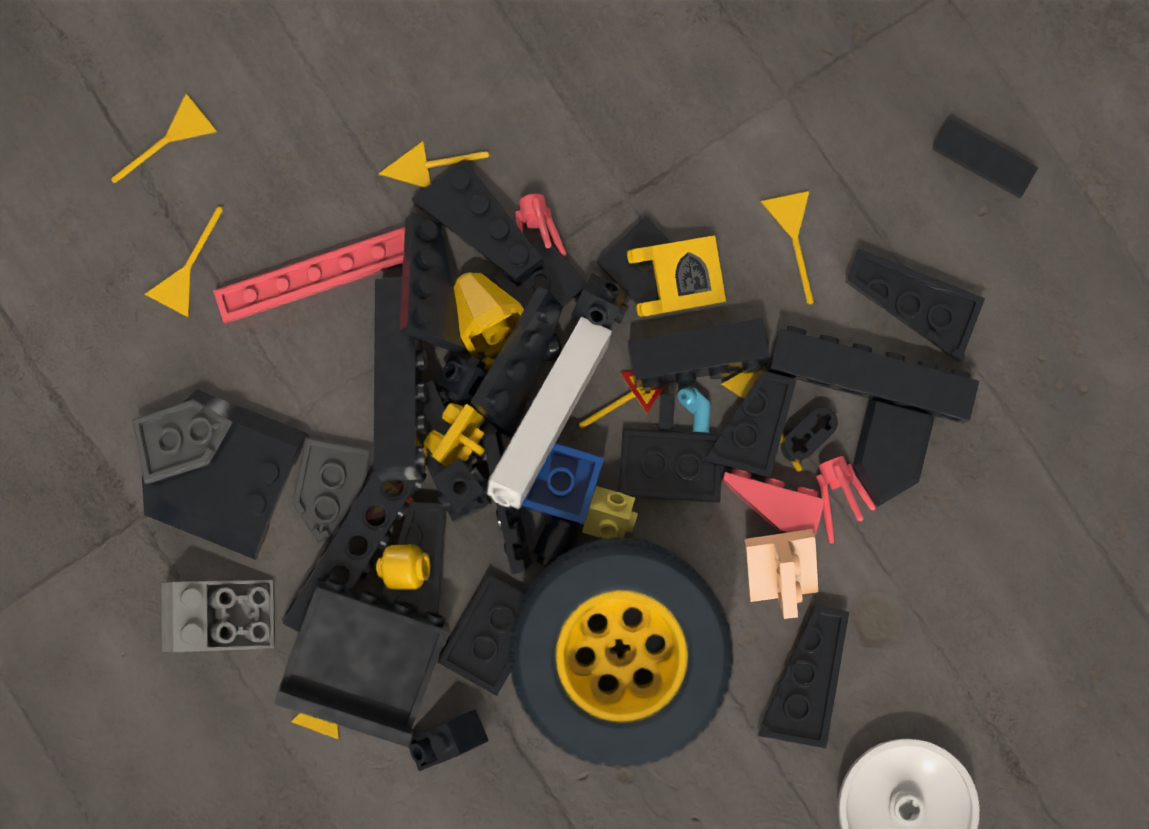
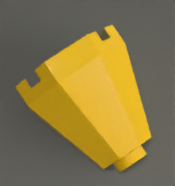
M465 273L456 280L453 287L461 339L470 355L480 358L477 352H484L486 357L495 356L501 351L524 309L520 302L482 273Z

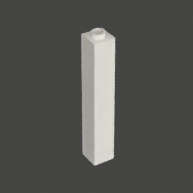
M583 317L580 318L490 478L488 495L492 496L494 501L500 505L513 506L517 509L522 505L606 352L612 333L611 330L600 325H594Z

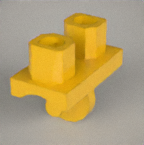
M449 403L443 412L442 419L452 426L445 436L433 430L424 441V445L433 453L432 457L445 467H448L459 458L466 462L472 451L480 456L485 451L478 445V442L484 435L479 430V427L485 418L467 404L462 407Z

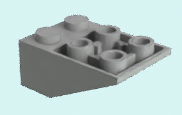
M273 580L161 583L162 652L274 648Z

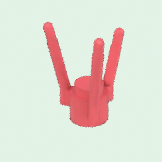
M530 194L522 197L519 200L520 210L514 213L518 228L522 233L524 223H527L529 228H539L546 248L552 246L548 232L549 229L558 251L563 257L566 256L562 240L552 219L551 210L547 208L545 196L542 194Z
M844 456L820 464L819 468L822 474L816 476L820 486L821 498L825 499L823 512L827 538L830 544H833L835 539L828 492L829 484L832 490L842 487L858 521L863 520V515L849 483L852 482L870 510L876 509L869 494L855 475L851 463L847 464Z

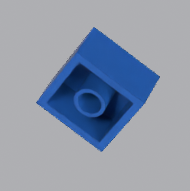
M555 443L520 507L584 526L604 458Z

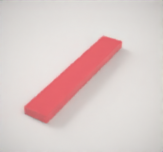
M405 227L214 290L213 292L223 322L227 324L403 265Z

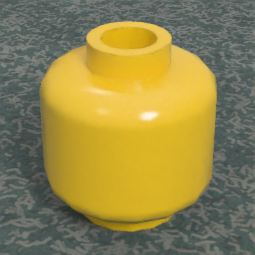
M415 544L391 545L387 547L383 556L377 560L376 566L378 577L383 578L385 585L391 590L418 589L424 581L428 580L431 568L428 554L423 553L422 549Z

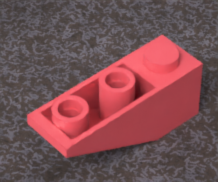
M732 469L731 474L726 472L723 474L722 483L777 532L789 533L813 529L816 537L825 499L817 498V491L804 487H798L797 492L784 488V482L771 478H765L764 483L751 479V473L738 469Z

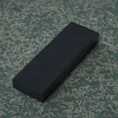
M952 119L948 121L932 149L1018 198L1023 196L1038 169L1037 166Z

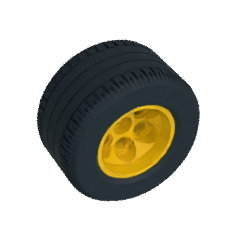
M610 538L607 540H596L595 542L591 541L582 544L580 547L577 546L568 550L567 553H563L555 561L548 564L535 578L534 582L531 583L520 603L513 624L509 646V664L513 686L516 689L515 693L519 702L522 703L521 707L525 714L529 715V720L535 728L538 727V731L546 739H550L549 742L557 748L562 747V751L571 756L573 754L576 755L575 758L585 762L589 760L591 764L601 766L602 763L605 764V767L615 768L616 765H620V768L631 767V765L637 767L646 765L647 762L652 764L661 761L660 758L662 757L666 759L674 755L675 751L679 752L687 747L688 742L692 743L699 737L700 732L703 733L710 725L708 722L713 721L718 713L717 709L721 708L725 700L724 694H727L730 686L729 680H731L733 671L731 666L734 660L732 650L734 648L730 625L727 621L726 613L721 606L722 604L709 584L687 561L657 544L632 538ZM636 607L640 609L642 619L639 623L628 625L623 621L622 615L627 608ZM595 613L603 614L608 620L607 626L601 631H594L587 624L588 618ZM653 634H658L665 640L663 648L657 652H651L645 647L646 639ZM622 639L623 644L630 645V648L624 650L623 656H618L616 651H610V647L615 646V640ZM579 648H592L596 654L594 660L589 664L580 663L575 657ZM639 668H647L652 671L653 676L649 683L640 685L633 680L634 672ZM604 674H612L618 679V684L613 690L605 691L599 687L598 680Z

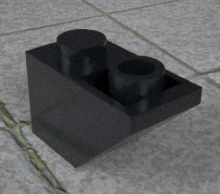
M474 709L412 736L408 747L418 770L422 771L460 756L488 742L489 739L477 711Z

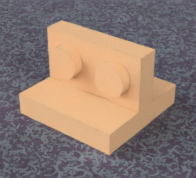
M813 529L744 539L750 601L778 598L784 619L798 617L797 603L803 601L802 594L818 592L816 541Z

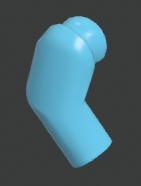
M683 387L679 390L677 399L680 404L693 414L692 432L709 433L710 401L695 387Z

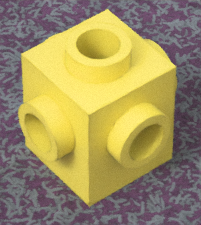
M596 486L582 532L606 540L610 538L623 539L625 531L632 533L638 513L632 511L635 497Z

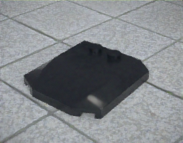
M197 389L183 402L194 399L231 420L233 423L208 465L150 484H145L142 476L144 515L256 560L269 531L268 525L291 469L293 465L296 466L304 446L305 437H308V434Z

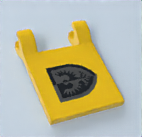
M715 235L627 251L629 263L653 261L659 300L638 303L636 311L639 317L726 302Z

